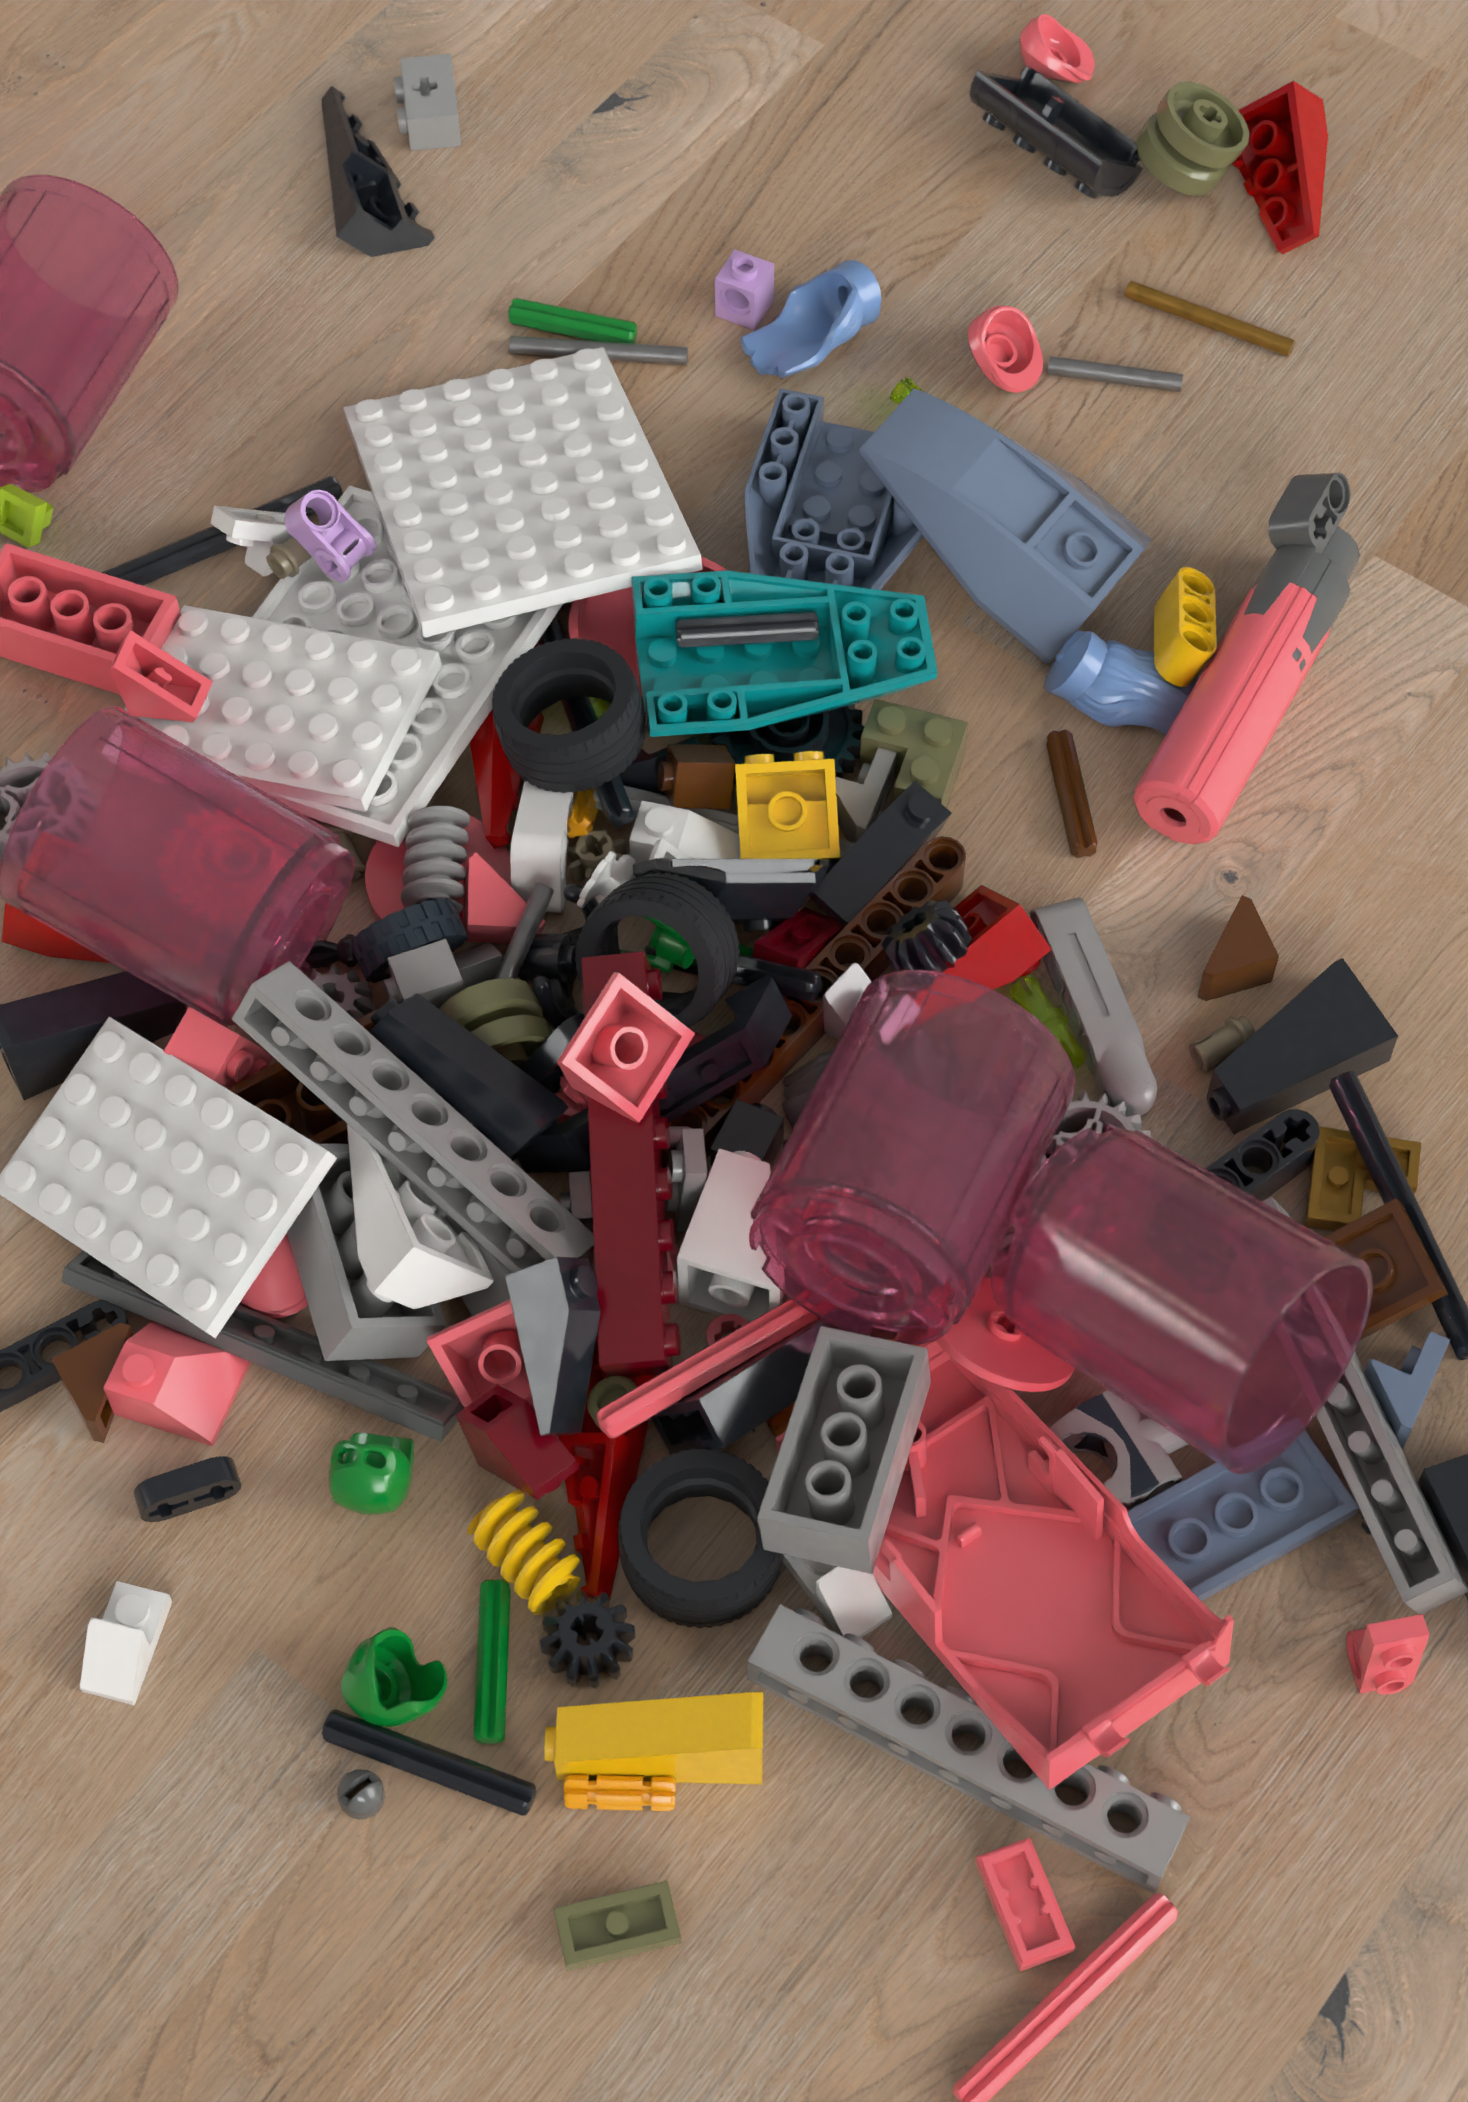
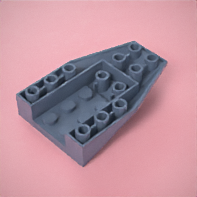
M780 388L744 490L749 571L751 574L881 590L924 536L858 452L874 432L823 422L824 397Z

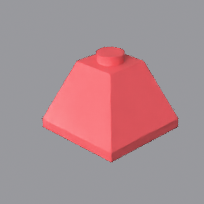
M151 1321L125 1341L103 1389L114 1415L213 1446L251 1362L155 1321Z

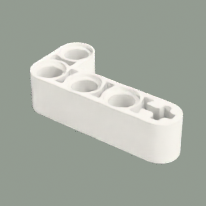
M524 781L511 842V887L527 903L536 883L549 886L554 890V893L545 912L562 913L565 904L563 892L566 887V855L570 837L567 836V820L569 808H572L574 792L546 791L543 788L539 789L535 785L529 784L528 781Z

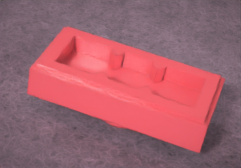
M1030 1837L976 1857L975 1864L1019 1972L1074 1952L1075 1944Z

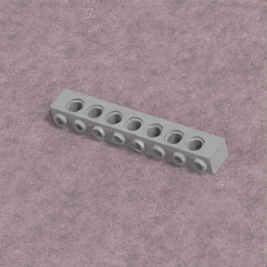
M290 961L251 984L232 1020L512 1273L554 1257H589L594 1250V1234Z
M781 1604L779 1605L748 1659L749 1681L1152 1893L1156 1892L1190 1819V1816L1181 1812L1182 1808L1177 1802L1157 1792H1151L1150 1795L1145 1794L1128 1785L1129 1780L1122 1773L1105 1765H1099L1098 1768H1095L1087 1763L1050 1790L1034 1772L1027 1778H1014L1006 1772L1003 1765L1009 1760H1023V1758L981 1708L974 1705L975 1701L969 1694L954 1686L947 1685L943 1689L924 1679L922 1671L909 1662L900 1659L891 1662L873 1653L874 1648L867 1641L854 1634L846 1633L844 1636H841L825 1628L824 1622L817 1615L806 1609L795 1608L792 1611ZM810 1655H821L828 1659L831 1665L824 1671L813 1672L806 1669L801 1662ZM867 1680L875 1683L881 1692L872 1698H862L857 1696L851 1687L859 1681ZM917 1706L925 1709L930 1714L931 1719L925 1724L914 1725L907 1722L901 1713L909 1707ZM960 1733H971L979 1738L982 1746L975 1751L967 1752L959 1749L952 1739ZM1063 1786H1072L1081 1791L1085 1801L1077 1806H1069L1058 1799L1055 1791ZM1114 1813L1127 1814L1135 1821L1137 1829L1131 1833H1120L1110 1826L1107 1817Z

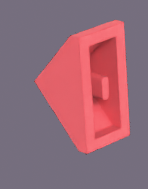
M131 630L126 633L109 669L130 716L193 722L197 719L213 683L210 679Z
M475 852L468 860L466 876L464 878L463 926L468 935L467 941L464 942L510 944L527 903ZM543 919L536 934H542L546 923Z

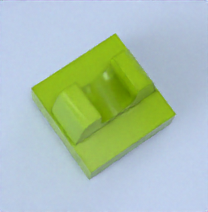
M11 483L0 487V533L27 548L40 544L42 530L51 524L54 507Z

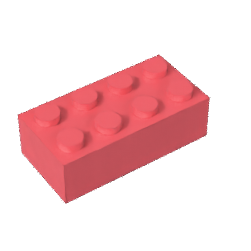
M8 543L4 545L0 552V657L120 695L109 669L126 633L131 630L161 649L181 616L177 597Z

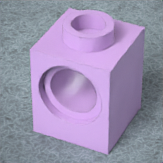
M734 249L715 278V316L755 331L774 302V263Z

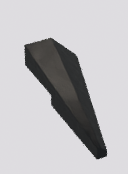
M331 86L321 101L336 237L370 257L429 246L435 238L431 230L417 224L415 218L419 213L418 209L410 202L405 205L398 191L401 186L400 181L375 142L369 139L366 140L360 135L359 130L363 124L358 116L352 114L349 117L345 112L342 104L346 98L344 94Z

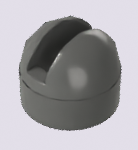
M356 1769L347 1773L338 1787L337 1794L341 1808L348 1816L354 1819H368L377 1814L384 1804L385 1791L382 1782L375 1773L369 1770ZM363 1782H371V1784L358 1792L351 1801L346 1797Z

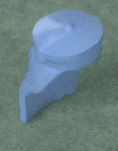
M846 260L806 283L797 285L790 291L785 307L774 322L741 338L742 348L745 354L751 357L750 363L760 375L769 374L785 378L817 366L834 348L852 339L861 327L872 324L878 319L881 308L879 284L872 271L866 265L856 260Z
M1079 630L1071 636L1064 644L1061 652L1056 656L1046 675L1044 689L1066 700L1071 706L1101 724L1110 727L1142 725L1156 729L1166 735L1199 678L1197 675L1190 685L1186 687L1173 685L1157 672L1154 665V652L1134 649L1114 640L1103 641L1091 631L1084 632Z

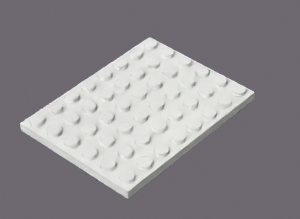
M604 347L582 349L575 354L554 359H539L532 364L511 369H496L485 375L468 379H453L442 385L420 390L410 389L399 395L377 400L367 399L356 405L343 407L347 427L424 637L632 587V577L681 574L703 570L701 553Z
M349 485L337 502L357 523L362 525L371 534L376 543L375 552L371 556H363L351 568V576L346 582L342 583L330 578L318 566L313 557L299 567V574L295 577L287 576L285 579L281 578L253 615V618L438 651L442 665L367 811L363 812L199 778L194 779L239 794L245 793L246 796L254 799L260 797L265 799L266 803L276 804L286 810L399 847L410 831L408 827L409 816L416 810L426 807L492 710L493 691H495V685L498 683V679L502 676L503 671L516 658L518 659L520 655L534 648L563 604L424 637L373 495L370 491Z

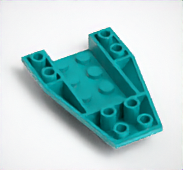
M735 571L632 577L636 657L641 699L645 711L646 730L650 737L752 730L873 700L937 678L936 659L923 595ZM814 611L817 613L819 621V634L815 640L687 648L679 647L676 640L677 620L683 618Z

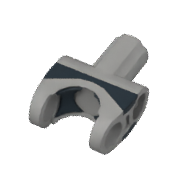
M1120 1386L1082 1403L1054 1423L1050 1430L1073 1453L1079 1451L1091 1452L1101 1457L1109 1465L1112 1477L1103 1484L1129 1511L1181 1482L1182 1476L1168 1454L1215 1430V1421L1206 1400L1200 1392L1193 1388L1141 1413L1126 1388Z

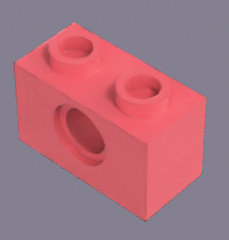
M191 1007L186 1011L163 1051L168 1055H173L226 1088L269 1067L273 1056L266 1050Z

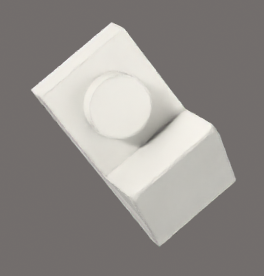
M214 506L210 524L225 533L227 541L247 546L245 564L262 576H268L273 573L266 560L267 555L270 554V548L276 543L282 545L292 537L285 526V513Z
M784 1554L783 1563L835 1633L841 1636L850 1633L862 1638L892 1618V1612L873 1574Z
M116 1581L102 1620L91 1618L88 1624L80 1681L81 1692L135 1705L172 1605L169 1594Z

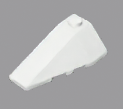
M347 1124L357 1251L359 1261L368 1279L366 1284L369 1290L384 1302L390 1303L395 1301L409 1308L417 1309L487 1289L494 1280L477 1244L469 1233L461 1232L458 1236L445 1218L448 1214Z

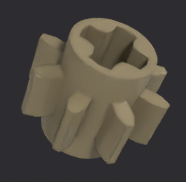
M608 829L588 832L587 835H583L578 839L576 847H568L567 850L571 860L569 869L574 882L581 881L584 878L588 882L598 864L606 858L610 851L617 854L615 858L617 861L623 855H628L624 839L619 838L612 842Z

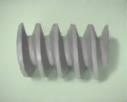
M431 806L416 810L409 816L408 827L410 831L405 840L407 851L403 862L406 869L402 875L404 887L400 897L405 907L436 898H450L458 914L462 912L463 906L455 900L462 898L465 893V888L459 881L464 880L466 876V869L460 864L465 862L468 857L466 849L461 847L467 844L469 840V834L463 829L468 827L470 823V816L467 812L451 806Z

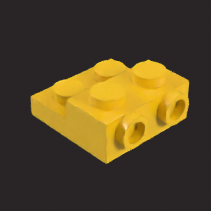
M808 751L795 753L794 761L774 762V755L757 754L745 756V764H735L741 859H840L834 759H824L823 752Z

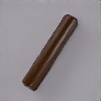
M1066 729L1052 731L1047 736L1046 746L1070 852L1076 858L1090 857L1096 853L1098 842L1073 735Z

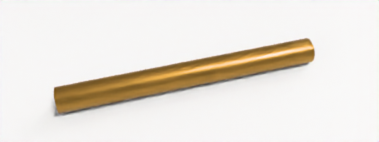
M1130 280L1125 290V298L1289 357L1293 350L1294 339Z

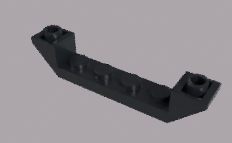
M769 973L725 999L735 1018L733 1022L685 1049L667 1078V1098L659 1099L660 1117H667L668 1123L766 1066L792 1017L786 1002ZM588 1107L559 1125L555 1121L517 1157L526 1173L582 1172L591 1170Z

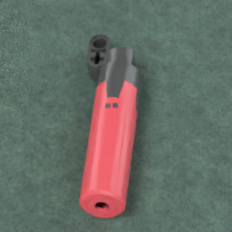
M1342 473L1296 475L1288 484L1269 519V538L1272 545L1276 548L1274 554L1269 558L1253 588L1248 592L1134 790L1133 801L1139 815L1148 826L1154 830L1156 829L1160 834L1169 837L1173 841L1186 844L1208 843L1213 837L1217 836L1350 594L1348 580L1358 564L1360 553L1358 545L1353 538L1338 527L1348 509L1351 496L1348 479Z

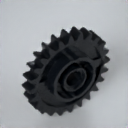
M855 704L752 730L710 733V739L712 740V745H725L736 764H745V756L772 754L774 755V762L794 761L795 753L820 751L823 752L824 759H834L835 777L843 779V772L853 774L855 771V759H860L861 735L865 726L862 725V710L855 709ZM734 773L733 784H736V773Z

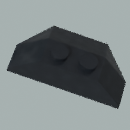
M655 858L633 864V875L638 877L643 874L645 876L649 873L661 872V874L670 873L671 875L677 874L680 877H687L689 880L697 882L700 886H704L707 891L712 892V895L720 900L721 905H724L726 912L730 914L731 921L734 924H744V932H767L774 929L773 922L794 917L820 881L832 869V859Z

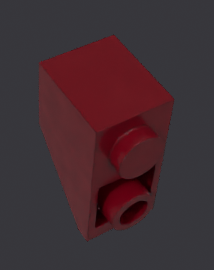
M498 1384L456 1414V1418L478 1465L536 1500L556 1490L562 1484V1481L580 1469L576 1459L557 1436L540 1435L535 1409L530 1403Z

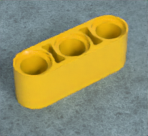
M1183 567L1177 572L1154 605V665L1159 675L1169 683L1179 687L1190 685L1217 647L1215 588L1211 580L1204 573L1191 567Z

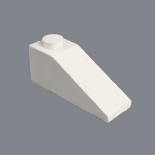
M647 801L641 802L629 840L630 856L635 859V864L648 861L656 841L661 838L691 859H741L739 834L690 810Z

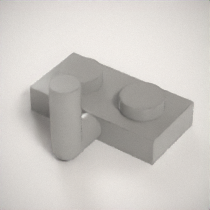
M675 1126L669 1127L670 1147H676V1150H670L669 1154L673 1198L671 1200H664L666 1211H674L676 1231H687L707 1178L703 1129Z

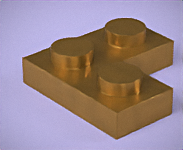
M1319 1126L1320 1134L1311 1164L1305 1226L1336 1231L1361 1217L1364 1189L1377 1192L1378 1190L1350 1131ZM1387 1137L1415 1195L1418 1186L1422 1142Z

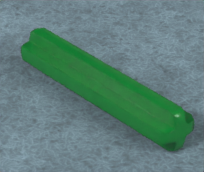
M522 298L512 299L509 306V322L514 325L591 341L634 344L637 337V324L632 321Z
M488 1579L480 1584L473 1734L476 1742L481 1744H499L505 1739L511 1590L509 1583L501 1579Z

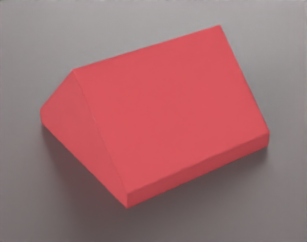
M614 972L557 1063L571 1088L632 1121L640 1123L695 1033L624 976Z
M510 1299L427 1337L426 1342L464 1408L497 1384L524 1398L531 1406L534 1405Z

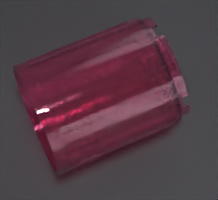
M40 174L23 176L10 182L0 193V487L11 483L28 493L45 490L57 478L69 473L175 306L179 292L178 278L171 259L154 234L137 217L103 193L79 182L58 176Z
M108 706L90 716L70 735L50 760L33 786L14 823L4 849L0 864V897L14 908L228 1028L229 1025L236 1024L232 1018L252 983L288 961L303 974L307 973L311 965L305 962L306 957L318 937L323 940L327 939L344 904L354 874L355 856L340 845L339 835L118 706Z
M905 970L889 973L872 981L863 990L834 1051L751 1210L750 1215L753 1219V1224L749 1232V1244L751 1250L755 1251L760 1245V1248L767 1257L761 1268L766 1276L794 1302L817 1317L846 1331L870 1336L874 1327L898 1332L894 1341L905 1344L928 1343L944 1336L952 1324L955 1325L960 1322L966 1308L970 1307L1074 1096L1076 1086L1075 1073L1072 1063L1059 1041L1037 1018L1017 1003L990 988L961 977L934 971Z
M1106 1124L1104 1128L1108 1132L1101 1134L1091 1128L1085 1129L1069 1139L1052 1154L1028 1183L1015 1204L1008 1221L1018 1228L1008 1252L1000 1247L996 1248L993 1259L991 1290L996 1304L1004 1311L1005 1316L1016 1325L1015 1328L1229 1471L1236 1474H1247L1262 1468L1286 1450L1307 1428L1326 1403L1344 1374L1359 1343L1370 1310L1373 1280L1368 1264L1342 1247L1137 1129L1134 1132L1110 1124Z

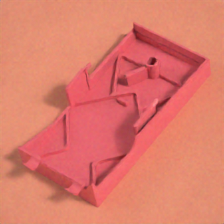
M932 1336L918 1345L919 1347L928 1348L931 1384L879 1549L873 1575L882 1592L1050 1790L1101 1754L1108 1758L1124 1747L1130 1741L1128 1737L1124 1738L1126 1735L1198 1684L1202 1683L1205 1686H1209L1228 1673L1230 1667L1224 1666L1229 1663L1234 1619L1230 1615H1227L1224 1619L1217 1617L1147 1546L1134 1529L1129 1519L1128 1511L1123 1504L1012 1389L989 1382L970 1372L953 1360ZM785 1432L775 1438L777 1456Z

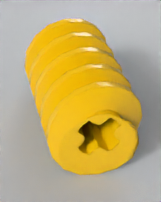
M515 1490L504 1497L497 1498L481 1510L470 1522L467 1534L474 1535L473 1542L480 1550L487 1551V1559L493 1566L501 1567L500 1574L506 1582L515 1583L514 1591L521 1599H528V1608L533 1614L541 1615L555 1608L559 1598L566 1600L577 1588L580 1578L579 1576L574 1577L571 1573L578 1566L580 1559L576 1554L568 1555L562 1560L558 1559V1556L566 1546L565 1541L562 1538H557L547 1544L544 1542L550 1535L552 1526L548 1522H542L532 1528L530 1525L537 1518L539 1511L535 1506H529L518 1512L517 1509L523 1503L525 1495L521 1490Z

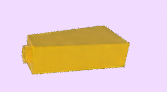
M763 1692L557 1707L556 1726H546L545 1761H554L557 1781H565L566 1776L578 1774L589 1775V1780H597V1775L643 1776L644 1781H651L652 1776L672 1777L675 1783L762 1784Z

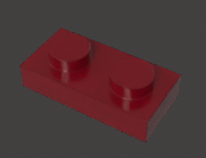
M804 907L793 918L785 920L755 941L752 957L805 969L844 927L836 919Z

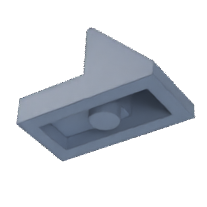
M1432 1331L1429 1332L1422 1349L1411 1346L1401 1371L1375 1359H1369L1365 1369L1366 1376L1402 1450L1450 1342V1339Z

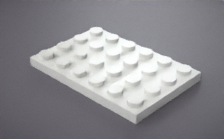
M184 605L180 611L181 616L161 649L213 681L198 717L193 722L130 716L125 707L102 747L109 761L366 812L442 665L438 651Z
M109 1017L1 1172L0 1195L216 1338L337 1158L323 1147L173 1055L166 1054L160 1047Z

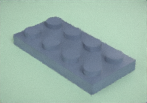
M1295 1419L1128 1511V1516L1134 1529L1147 1546L1203 1601L1354 1517L1359 1506L1298 1419Z

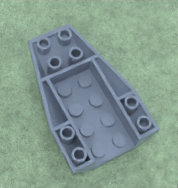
M915 388L858 451L975 604L1047 665L1091 615L1152 540L1082 479L968 413Z

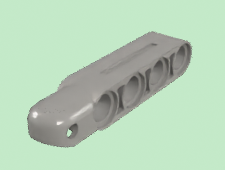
M1081 897L1032 909L1030 919L1052 949L1042 959L1100 1095L1106 1093L1108 1098L1107 1105L1115 1107L1124 1101L1127 1107L1125 1117L1137 1114L1141 1116L1149 1112L1154 1106L1158 1090L1156 1080L1145 1056L1144 1043L1139 1028L1084 901Z

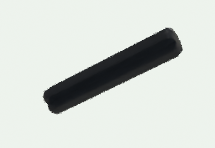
M814 611L683 618L677 620L676 640L681 648L815 640L819 634L818 616Z

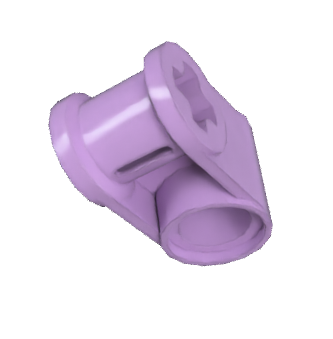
M313 490L290 505L285 512L284 522L289 534L315 559L322 571L335 581L346 582L351 576V568L363 556H371L376 550V543L371 534L348 514L334 496L326 491ZM306 507L316 512L319 518V526L309 521L305 512Z

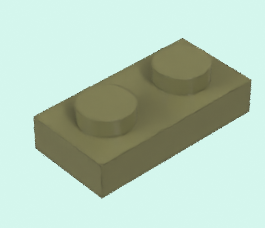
M668 1880L553 1908L567 1971L681 1944V1935Z

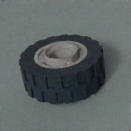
M436 898L408 906L370 924V926L357 933L358 935L351 939L350 945L365 980L377 983L391 978L388 957L443 939L447 940L451 952H454L455 949L464 944V941H467L468 935L453 901L450 898Z

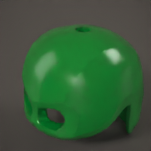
M358 1432L353 1434L349 1440L338 1441L332 1449L329 1463V1488L334 1502L347 1510L365 1515H381L396 1511L404 1503L412 1482L414 1462L413 1440Z
M389 1627L365 1639L354 1650L343 1672L341 1692L350 1709L365 1721L383 1727L402 1726L428 1714L440 1703L447 1688V1673L444 1664L439 1660L423 1665L419 1664L409 1636L395 1627Z

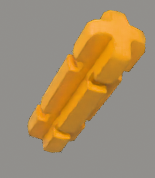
M595 788L586 789L581 792L576 791L573 794L572 808H569L567 820V836L571 839L576 836L587 835L588 832L593 830L592 825L595 822L598 808H595L597 801L593 798Z
M570 1774L566 1776L564 1781L563 1800L565 1807L569 1809H588L589 1804H596L597 1810L642 1811L643 1805L651 1806V1811H671L676 1803V1783L674 1778L664 1776H652L651 1781H644L643 1776L597 1775V1780H589V1775Z

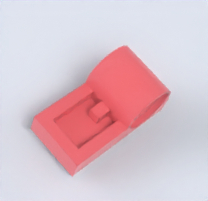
M1423 1614L1367 1624L1366 1628L1347 1632V1653L1359 1694L1377 1691L1378 1694L1389 1695L1400 1692L1407 1688L1409 1684H1413L1430 1635Z

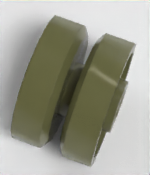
M1180 82L1168 90L1158 104L1157 112L1149 117L1137 136L1136 147L1139 157L1146 168L1159 181L1179 193L1200 196L1207 195L1216 188L1227 173L1228 166L1236 161L1247 146L1249 131L1246 121L1238 109L1222 94L1202 84Z
M513 978L487 980L467 987L449 998L439 1008L518 1068L553 1033L550 1025L543 1020L542 1007L533 992V988L524 980Z

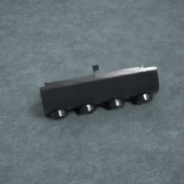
M1026 66L1021 71L1020 78L983 71L976 72L971 83L969 95L971 101L985 111L982 119L996 129L1004 131L1006 127L1016 134L1013 142L1022 149L1031 153H1035L1036 150L1047 156L1043 164L1050 170L1062 176H1066L1068 172L1078 180L1074 186L1081 193L1097 199L1098 195L1111 197L1120 195L1135 182L1142 172L1143 168L1137 164L1141 159L1134 141L1033 68Z

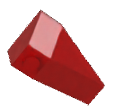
M1295 81L1238 110L1246 121L1249 139L1245 149L1236 161L1232 163L1233 166L1239 169L1245 181L1243 185L1247 193L1254 198L1260 209L1259 216L1277 251L1281 254H1285L1319 237L1328 145L1323 99Z
M980 885L954 907L968 926V932L972 937V940L966 947L968 952L965 956L954 962L955 967L943 971L939 978L932 976L925 983L919 984L917 981L906 982L902 976H894L885 980L877 988L878 991L907 993L918 1007L900 1028L1009 984L1018 977L1027 976L1038 968L1041 958L1052 949L1019 903Z

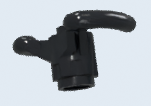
M576 884L567 885L563 892L565 899L577 905L580 899L579 895L584 887ZM595 897L584 908H580L584 914L585 922L592 911L599 905ZM583 927L562 934H536L517 976L521 980L532 982L533 992L542 1007L543 1018L553 1029L559 1026V1022L569 1019L573 1009L577 1010L572 995L573 982L578 975L575 967V948L577 947V939Z

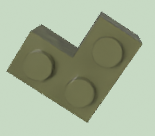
M874 699L861 735L859 770H861L864 763L872 764L878 747L897 752L895 775L897 781L894 787V801L916 781L947 808L965 757L968 722Z

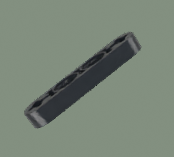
M105 1300L95 1301L0 1350V1370L8 1366L17 1367L22 1370V1377L15 1386L8 1389H0V1412L61 1381L54 1364L42 1359V1353L46 1346L52 1342L64 1341L73 1348L79 1344L74 1332L80 1330L83 1338L88 1340L101 1333L96 1323L102 1319H106L112 1327L119 1323L129 1325L124 1309Z

